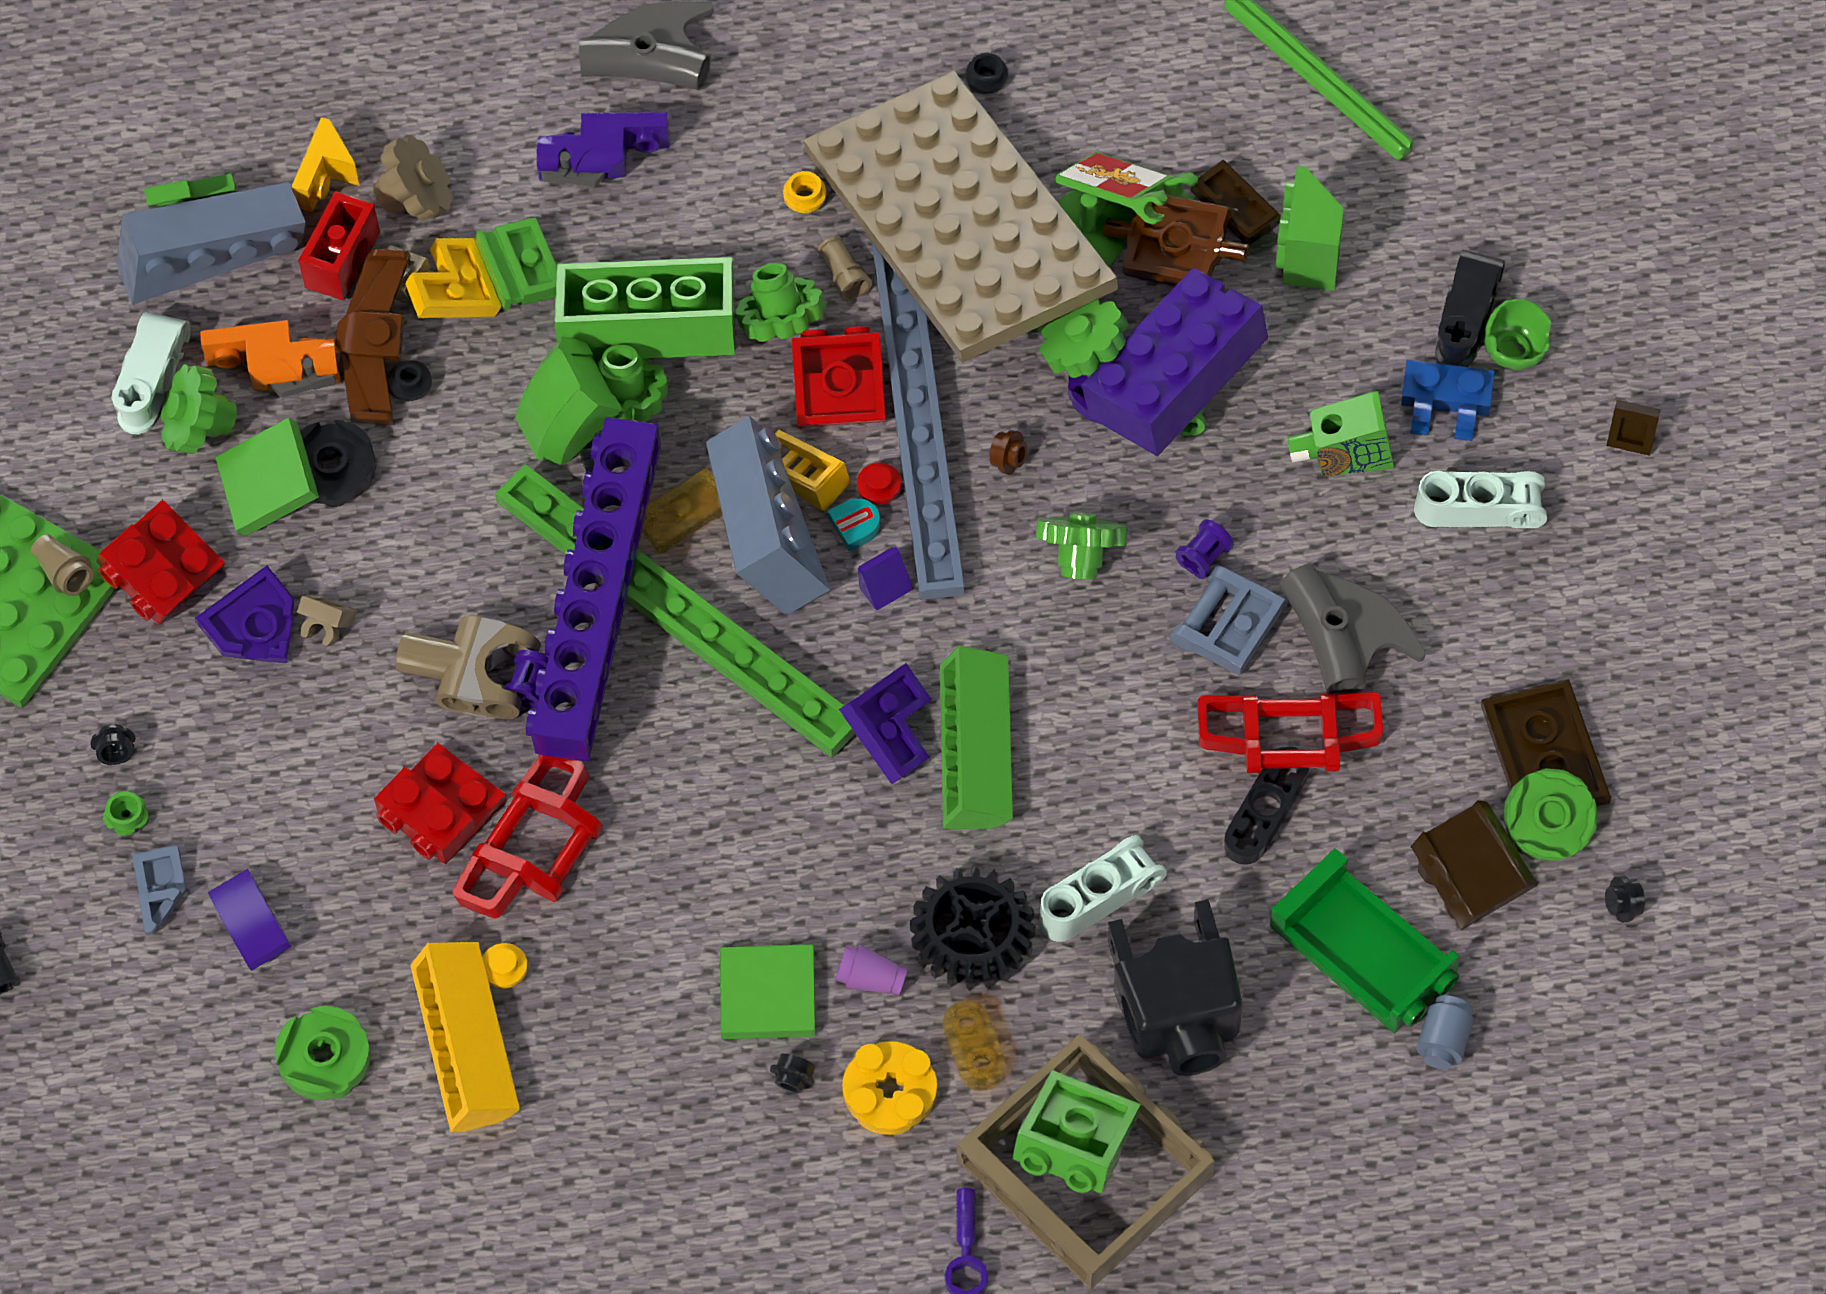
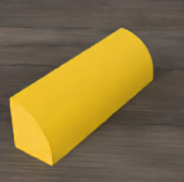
M479 942L427 943L410 966L450 1132H465L500 1123L518 1112L520 1107Z

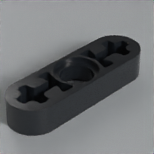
M1284 746V747H1280V748H1278V749H1276V750H1300V749H1298V748H1296V747H1292V746ZM1281 768L1261 770V773L1258 775L1225 832L1224 849L1232 861L1248 865L1257 862L1264 855L1305 785L1309 768H1296L1295 771L1297 773L1290 772L1283 782V789L1276 784L1280 777ZM1261 797H1271L1279 803L1280 808L1273 815H1262L1255 810L1253 804ZM1252 822L1257 826L1253 835L1254 846L1247 845L1244 850L1239 849L1236 837L1243 839L1249 831L1250 823Z

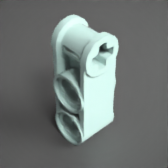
M150 312L142 314L137 326L136 336L131 348L125 355L122 370L111 397L114 408L118 411L117 419L119 425L125 432L130 434L145 433L157 421L165 394L172 387L177 365L184 353L180 352L184 342L188 343L190 339L191 328L189 321Z
M1433 471L1424 475L1420 481L1414 506L1415 516L1421 523L1431 527L1510 526L1513 528H1539L1547 521V512L1542 507L1541 491L1545 488L1544 477L1539 473L1530 471L1517 473ZM1429 497H1439L1444 502H1435L1429 499ZM1481 497L1488 500L1489 502H1478L1474 498Z
M1130 836L1117 844L1111 851L1088 863L1082 869L1056 885L1049 887L1044 892L1040 907V929L1050 940L1056 942L1070 940L1135 897H1141L1158 886L1166 877V869L1162 865H1156L1142 848L1144 843L1139 836ZM1093 886H1102L1109 891L1103 894H1097L1092 892L1089 888ZM1056 909H1064L1068 911L1071 915L1067 917H1057L1053 915L1051 911Z

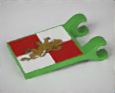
M1094 152L1056 174L1055 183L1130 207L1145 222L1155 224L1164 219V214L1156 213L1152 208V202L1157 205H1163L1167 202L1166 194L1159 191L1163 189L1169 196L1194 201L1195 196L1186 194L1182 185L1184 183L1187 186H1194L1198 183V178L1192 173L1169 176Z

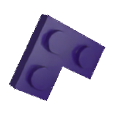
M904 663L839 709L891 784L930 758L904 721V719L932 700L907 663Z

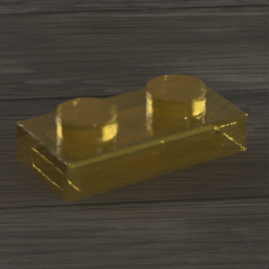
M707 468L703 469L648 504L642 533L659 554L722 515L715 479Z

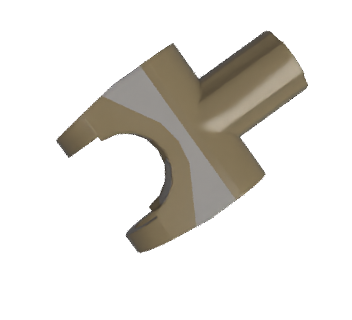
M464 616L460 619L454 641L405 632L401 637L397 650L396 670L398 672L441 680L435 701L445 710L479 717L514 719L520 714L523 704L522 699L517 694L502 689V685L493 682L487 676V672L501 662L513 659L520 650L539 652L541 643L534 635L516 626L478 616Z

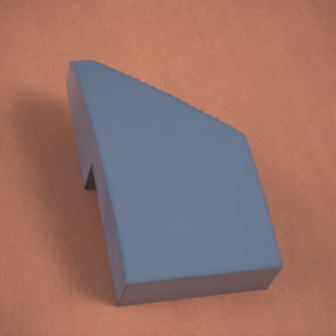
M178 845L132 854L139 890L138 898L146 935H152L157 931L187 891Z

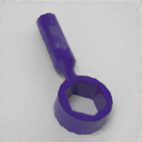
M960 1188L956 1191L957 1242L961 1246V1256L952 1260L945 1271V1285L950 1294H983L987 1289V1269L981 1260L971 1256V1247L976 1241L975 1190L972 1188ZM966 1265L981 1273V1284L967 1292L952 1285V1273Z

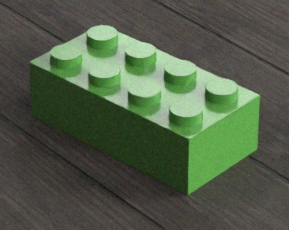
M732 257L557 264L555 299L556 340L558 342L562 337L586 341L593 353L592 357L594 360H601L603 353L615 345H628L634 348L641 359L735 355V288Z

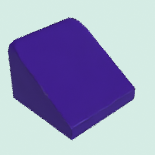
M896 546L894 548L891 547L858 568L859 588L876 610L913 590L902 556Z

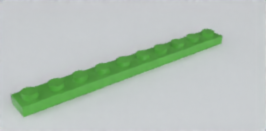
M524 464L495 493L496 502L566 555L567 550H574L577 537L573 536L575 513L577 510L583 511L584 508ZM600 544L593 549L601 551L608 549L611 545ZM637 550L626 598L629 604L831 758L856 734L839 711L844 706L842 703L640 550Z

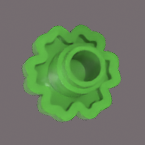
M770 263L758 268L753 273V282L751 284L753 296L740 300L735 311L739 326L745 330L747 338L768 341L775 336L787 339L808 330L810 322L817 321L823 317L826 304L822 291L816 288L815 281L805 280L800 277L794 278L793 274L787 271L784 264Z
M1099 299L1050 321L1042 330V336L1046 341L1042 343L1039 350L1054 373L1067 371L1068 375L1072 378L1081 375L1090 377L1103 362H1114L1119 351L1126 344V339L1122 333L1127 329L1128 323L1113 301L1101 304Z
M628 345L612 346L603 353L601 360H595L609 390L616 397L622 408L614 418L645 422L652 415L662 410L661 399L668 395V382L661 365L649 364L648 358L641 359L636 350Z
M185 364L181 367L180 371L175 373L172 389L166 392L161 411V421L165 423L161 438L165 442L166 449L194 454L198 448L203 446L206 436L216 438L219 435L226 436L232 431L237 415L236 405L233 401H229L225 395L214 393L217 381L211 369Z
M1072 512L1070 517L1039 518L1037 520L1036 539L1059 544L1057 564L1061 566V576L1096 579L1097 568H1102L1103 547L1126 546L1128 525L1097 519L1096 514Z

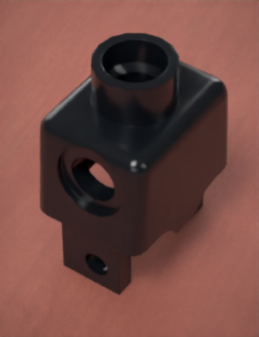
M1209 899L1195 902L1193 922L1199 942L1188 940L1180 933L1157 938L1155 946L1148 953L1133 958L1122 919L1108 922V944L1115 966L1114 994L1137 1054L1143 1058L1168 1054L1172 1071L1179 1076L1198 1075L1220 1066L1227 1058L1223 1041L1236 1037L1241 1027L1242 997L1231 946L1228 938H1220Z

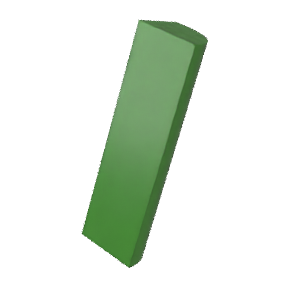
M959 645L940 664L943 828L951 830L992 829L1004 825L1013 819L1008 655Z

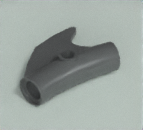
M709 1L643 4L620 16L589 38L579 40L581 76L646 79L700 91L708 77L711 56L700 51L686 37L684 31L690 23L714 12L713 3Z
M1312 564L1297 567L1282 580L1279 586L1280 590L1297 614L1311 642L1319 663L1326 693L1349 694L1360 693L1366 687L1365 677L1373 656L1383 648H1394L1418 662L1424 660L1425 650L1409 624L1386 597L1352 581L1318 571Z

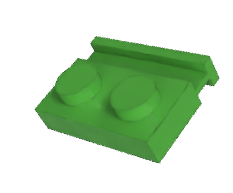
M536 217L496 226L494 231L484 233L483 230L476 231L475 242L504 310L510 309L511 304L521 302L522 305L556 297L557 266Z

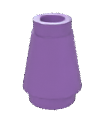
M861 944L857 948L846 945L835 981L845 983V989L900 995L907 968L900 967L898 964Z

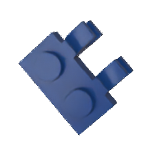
M1407 360L1401 405L1414 407L1411 434L1428 436L1431 410L1435 409L1458 412L1455 439L1472 441L1476 415L1489 416L1494 370Z

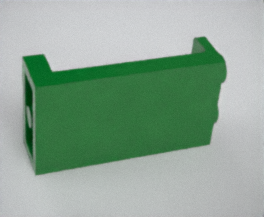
M1334 848L1271 909L1270 927L1395 1034L1404 1024L1413 1027L1418 1023L1428 1009V1005L1425 1003L1436 993L1440 996L1445 995L1453 988L1460 977L1457 973L1460 955L1454 950L1445 955L1348 873L1349 859Z

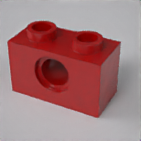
M336 191L334 192L298 260L305 288L345 301L365 263L367 254L371 251L380 234L374 204Z

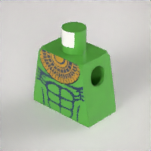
M1378 391L1313 409L1309 413L1313 432L1287 437L1292 463L1318 458L1323 476L1394 468Z

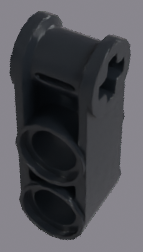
M1462 249L1453 284H1451L1446 297L1438 329L1435 357L1439 364L1462 367L1471 365L1481 335L1484 333L1486 323L1490 317L1493 301L1497 295V285L1502 279L1505 260Z

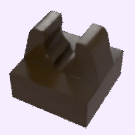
M1617 400L1606 446L1650 456L1661 409Z

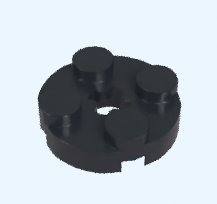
M334 420L335 424L320 426V422L308 425L300 431L319 498L311 502L326 504L330 507L342 506L346 501L362 494L374 478L377 462L370 438L360 427L344 420ZM336 456L341 457L338 467L333 469L324 468L323 458L327 457L332 460Z

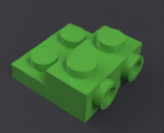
M1052 1070L1018 1132L1013 1159L1019 1161L1022 1168L1030 1174L1043 1175L1047 1172L1065 1179L1066 1184L1076 1192L1085 1193L1094 1190L1103 1193L1119 1162L1121 1149L1138 1118L1141 1104Z

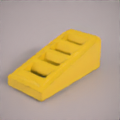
M778 430L775 435L780 445L782 444L790 449L782 461L794 493L809 504L825 512L851 483L845 463ZM800 456L802 458L801 462L793 470L790 469L791 464ZM813 466L817 468L809 478L805 477L806 473Z

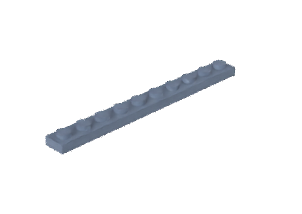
M871 241L920 600L964 595V581L926 313Z

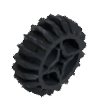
M975 866L971 871V876L963 877V873L956 868L953 871L952 881H948L939 874V877L936 879L937 889L925 886V889L922 891L924 901H916L913 906V913L916 917L910 920V931L915 934L911 937V945L914 951H920L918 958L922 966L932 964L931 975L934 979L942 976L947 971V984L951 988L958 982L959 977L965 978L966 988L971 991L975 985L974 979L982 978L983 985L989 989L993 985V974L996 973L1001 980L1007 982V979L1010 978L1009 967L1021 970L1023 967L1022 955L1030 956L1032 952V942L1030 939L1036 936V926L1031 922L1034 919L1033 908L1025 905L1027 903V895L1024 893V890L1013 892L1014 882L1011 877L999 884L998 873L995 869L988 874L987 878L980 877V869ZM970 900L983 901L986 903L974 904L970 902ZM950 908L953 922L946 926L945 933L937 936L934 930L935 925L943 912ZM1008 919L1011 925L1010 932L1006 939L996 948L993 944L992 933L999 929L1000 922ZM965 922L971 926L965 928ZM981 927V934L978 930L975 931V929ZM971 951L977 955H966L959 952Z

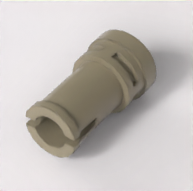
M831 236L821 242L817 251L832 273L833 283L842 300L848 302L868 293L872 287V280L862 266L854 261L845 247L840 236Z

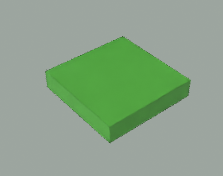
M289 417L215 457L235 530L242 535L251 534L319 498L298 423Z
M813 944L720 947L721 1039L815 1036Z

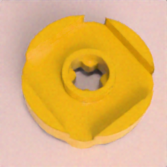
M887 1041L861 1046L844 1073L842 1084L843 1098L848 1110L865 1129L878 1134L895 1135L910 1130L912 1126L919 1124L923 1118L925 1119L932 1112L936 1103L937 1078L928 1055L905 1043ZM887 1078H895L896 1083L904 1086L902 1091H895L893 1098L884 1097L883 1090L876 1088L878 1083H885Z

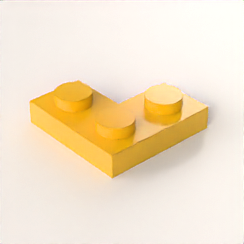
M436 238L430 247V251L439 272L411 273L405 283L418 318L495 317L502 306L475 239Z

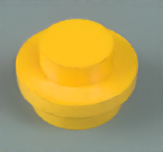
M510 943L496 944L490 947L482 956L488 982L493 987L501 989L511 988L519 984L527 973L528 964L526 956L516 945Z

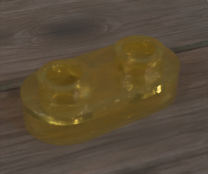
M960 1001L953 1004L944 1015L943 1031L959 1077L972 1090H991L1003 1080L1005 1075V1059L988 1012L983 1006L973 1001ZM965 1017L975 1021L970 1027H963L958 1022ZM977 1059H986L990 1063L988 1067L983 1069L973 1065Z

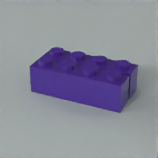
M1193 267L1126 338V344L1119 351L1114 362H1103L1082 384L1089 418L1158 457L1268 339L1263 306L1232 288L1226 293L1223 283Z

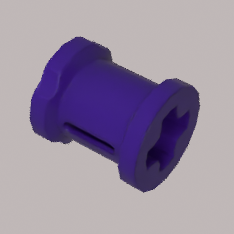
M1205 519L1199 524V532L1186 546H1179L1175 551L1178 563L1199 579H1205L1210 573L1209 567L1222 552L1227 553L1234 546L1233 539L1229 533L1218 523L1209 519Z
M520 650L516 653L514 662L517 666L511 683L504 686L505 690L517 694L522 699L523 707L531 709L537 708L540 697L535 693L538 671L540 668L546 669L549 658L533 650Z

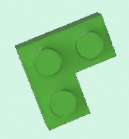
M232 173L191 182L182 180L144 188L147 205L151 209L237 192Z

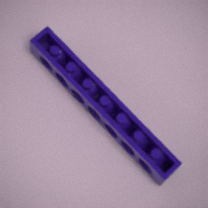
M605 417L602 433L594 434L591 458L595 460L592 472L586 471L582 485V497L586 498L584 510L576 511L573 522V536L577 537L574 550H567L564 560V576H568L565 589H558L555 598L554 614L558 616L556 629L549 628L546 636L545 655L549 656L546 669H539L536 678L535 693L540 697L537 709L529 710L526 721V736L532 737L535 754L587 762L590 760L661 450L658 424ZM617 467H627V468H628L626 471H623V472H613V471H612L613 469H615V468H617ZM610 505L619 506V508L614 511L603 510L605 507ZM600 544L611 545L608 549L601 551L593 549ZM592 583L602 585L595 590L584 589V587ZM581 623L593 624L585 630L575 629ZM579 662L584 664L576 670L565 669L571 663ZM562 703L575 704L568 710L561 711L555 709Z

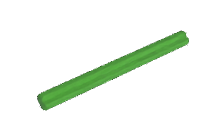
M1224 0V8L1395 159L1402 160L1413 150V139L1254 0Z

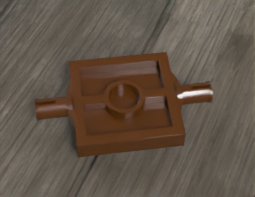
M1167 196V202L1163 205H1157L1152 202L1153 210L1158 214H1164V219L1158 223L1149 224L1137 214L1131 223L1107 218L1106 224H1104V236L1127 240L1128 249L1122 264L1123 273L1127 276L1177 285L1193 267L1212 277L1214 268L1221 258L1246 263L1248 260L1247 256L1249 257V244L1226 241L1225 239L1231 218L1230 209L1226 206Z

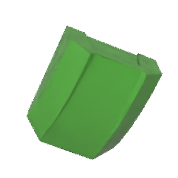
M562 337L539 364L518 405L515 418L536 459L559 465L569 462L593 439L595 433H599L603 429L605 417L614 418L622 410L592 357L593 353L586 341Z

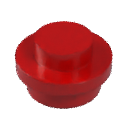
M872 463L865 466L858 474L857 490L863 499L870 501L872 504H885L898 496L901 490V477L899 472L887 463Z

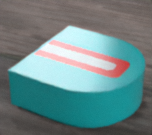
M858 498L851 499L827 510L828 519L848 551L871 541L879 532L880 515L876 506L870 501Z

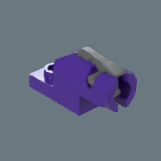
M667 112L581 113L580 135L568 132L538 136L537 171H539V181L596 187L603 179L626 177L627 149L652 153L659 148H669L670 132Z

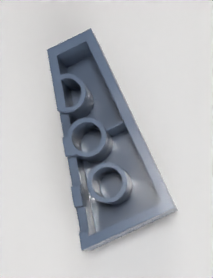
M289 182L122 214L116 265L130 301L134 305L277 254L289 253L295 248L302 246L306 222Z
M748 416L706 441L736 573L784 614L794 612L830 591L779 453L781 446L775 433L769 427L763 428L752 417Z

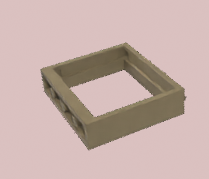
M1079 1033L957 1143L956 1146L957 1161L1091 1290L1213 1177L1215 1160L1213 1159L1214 1156L1204 1148V1141L1196 1136L1191 1139L1179 1127V1120L1169 1108L1162 1104L1157 1107L1145 1095L1146 1090L1136 1077L1130 1073L1123 1075L1112 1064V1058L1104 1047L1099 1049L1093 1043L1090 1044ZM1080 1069L1100 1089L1141 1104L1138 1118L1135 1122L1188 1171L1185 1176L1099 1255L990 1151L994 1145L1028 1115L1052 1070L1071 1077Z

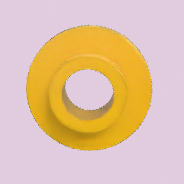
M797 172L789 178L783 188L784 201L795 212L810 213L816 211L826 200L825 184L812 172ZM804 190L810 191L812 193L811 195L805 197L797 195L799 192Z

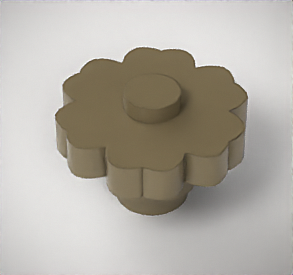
M408 135L403 139L397 138L384 146L381 162L387 171L379 176L378 181L373 186L375 198L384 210L390 213L407 210L411 216L426 221L431 217L436 218L450 209L453 196L446 186L450 182L449 175L444 169L441 160L436 155H430L425 142L416 139L412 135Z

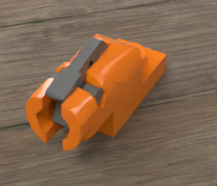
M288 320L200 331L201 346L207 366L229 369L238 366L240 362H247L253 390H274L280 397H286L307 390H316L341 383L335 338H300L299 341L293 342Z

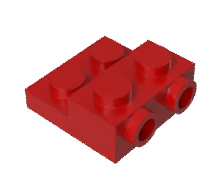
M858 326L845 328L844 335L827 336L826 330L812 329L800 333V338H791L797 428L886 422L880 332L871 333L870 327Z
M163 499L137 523L131 524L103 549L96 561L100 566L98 572L102 578L115 589L120 586L132 598L130 605L136 613L146 621L152 618L159 625L225 565V562Z
M437 742L411 770L404 766L374 798L378 812L376 817L386 829L394 834L401 830L411 838V845L421 856L428 860L435 856L446 865L507 801V798L503 791Z

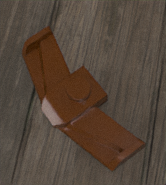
M374 249L367 254L346 315L337 324L335 346L341 355L351 423L394 425L384 360L401 361L405 318L402 314L390 312L407 265L410 264L411 255L408 251Z

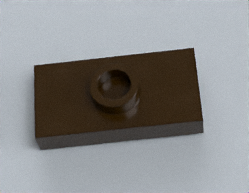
M1224 159L1198 177V183L1191 186V192L1201 202L1229 207L1231 218L1228 228L1244 244L1251 245L1280 224L1281 214Z

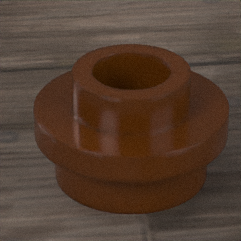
M1010 430L1007 433L999 432L993 439L989 454L991 465L998 467L1001 473L1010 475L1015 467L1020 468L1024 464L1027 456V444L1024 442L1021 432Z

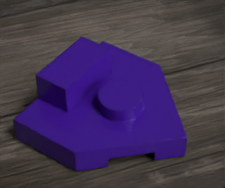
M266 565L196 616L195 623L222 656L287 663L295 599L268 565Z

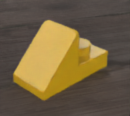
M322 117L291 186L299 208L309 212H313L318 199L324 200L326 198L331 179L360 185L355 162L331 121Z

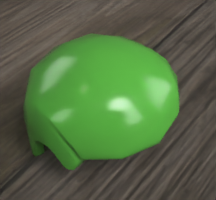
M1522 298L1505 300L1493 311L1486 323L1484 330L1486 352L1490 354V358L1499 366L1512 370L1533 368L1545 357V352L1550 347L1549 331L1551 320L1538 304ZM1513 342L1518 343L1522 347L1523 355L1520 354Z

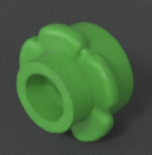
M128 791L114 794L107 801L105 812L103 813L106 827L114 829L118 835L128 836L134 834L135 829L143 828L148 821L149 812L145 809V801L140 796ZM124 812H130V816L128 818H123L122 814Z

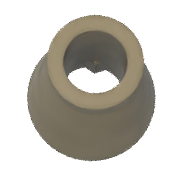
M49 534L39 537L32 545V555L39 561L57 592L74 596L83 592L90 585L93 579V570L88 558L58 542Z

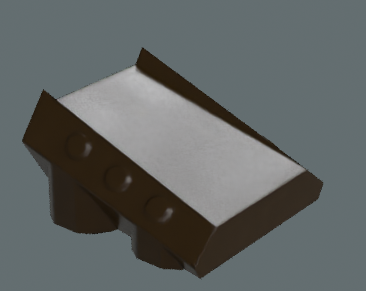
M1477 800L1473 806L1428 832L1423 831L1410 846L1418 858V873L1426 883L1435 886L1444 901L1445 910L1451 918L1455 919L1461 930L1538 885L1487 801Z

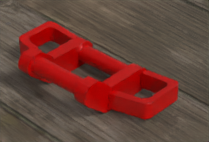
M1377 692L1320 694V698L1257 699V695H1201L1198 698L1197 715L1200 747L1206 750L1245 755L1247 774L1261 773V769L1325 768V772H1339L1341 752L1375 747L1382 742L1381 696ZM1363 708L1371 710L1373 730L1337 737L1336 710ZM1210 711L1243 712L1244 739L1209 733L1207 730L1206 714ZM1321 716L1322 749L1261 750L1258 717Z
M546 755L538 756L511 793L513 800L486 842L478 844L453 888V895L460 905L496 919L504 913L523 885L552 902L557 901L564 890L562 887L563 881L590 839H596L603 829V824L596 817L576 804L590 777L583 762ZM552 767L573 774L562 795L538 787L548 770ZM529 808L564 821L565 824L574 829V832L547 874L531 862L502 851ZM484 868L507 877V880L497 894L490 900L469 894Z

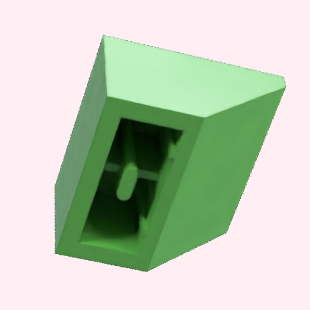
M1297 166L1295 182H1286L1284 210L1283 216L1280 219L1275 268L1284 269L1282 284L1334 290L1340 254L1344 208L1306 167Z

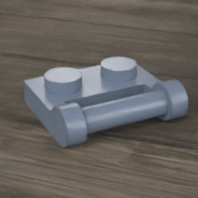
M1216 566L1208 577V587L1184 623L1176 625L1169 639L1174 645L1188 652L1193 651L1240 676L1283 611L1285 598L1225 567ZM1224 593H1232L1235 595L1209 636L1207 637L1199 633Z

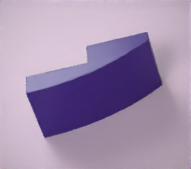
M248 868L208 892L219 916L251 971L292 947Z

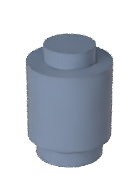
M1441 995L1436 998L1435 1004L1429 1006L1416 1047L1417 1052L1423 1056V1061L1427 1065L1437 1069H1449L1451 1066L1462 1062L1474 1023V1018L1471 1015L1473 1008L1465 1000L1455 996Z

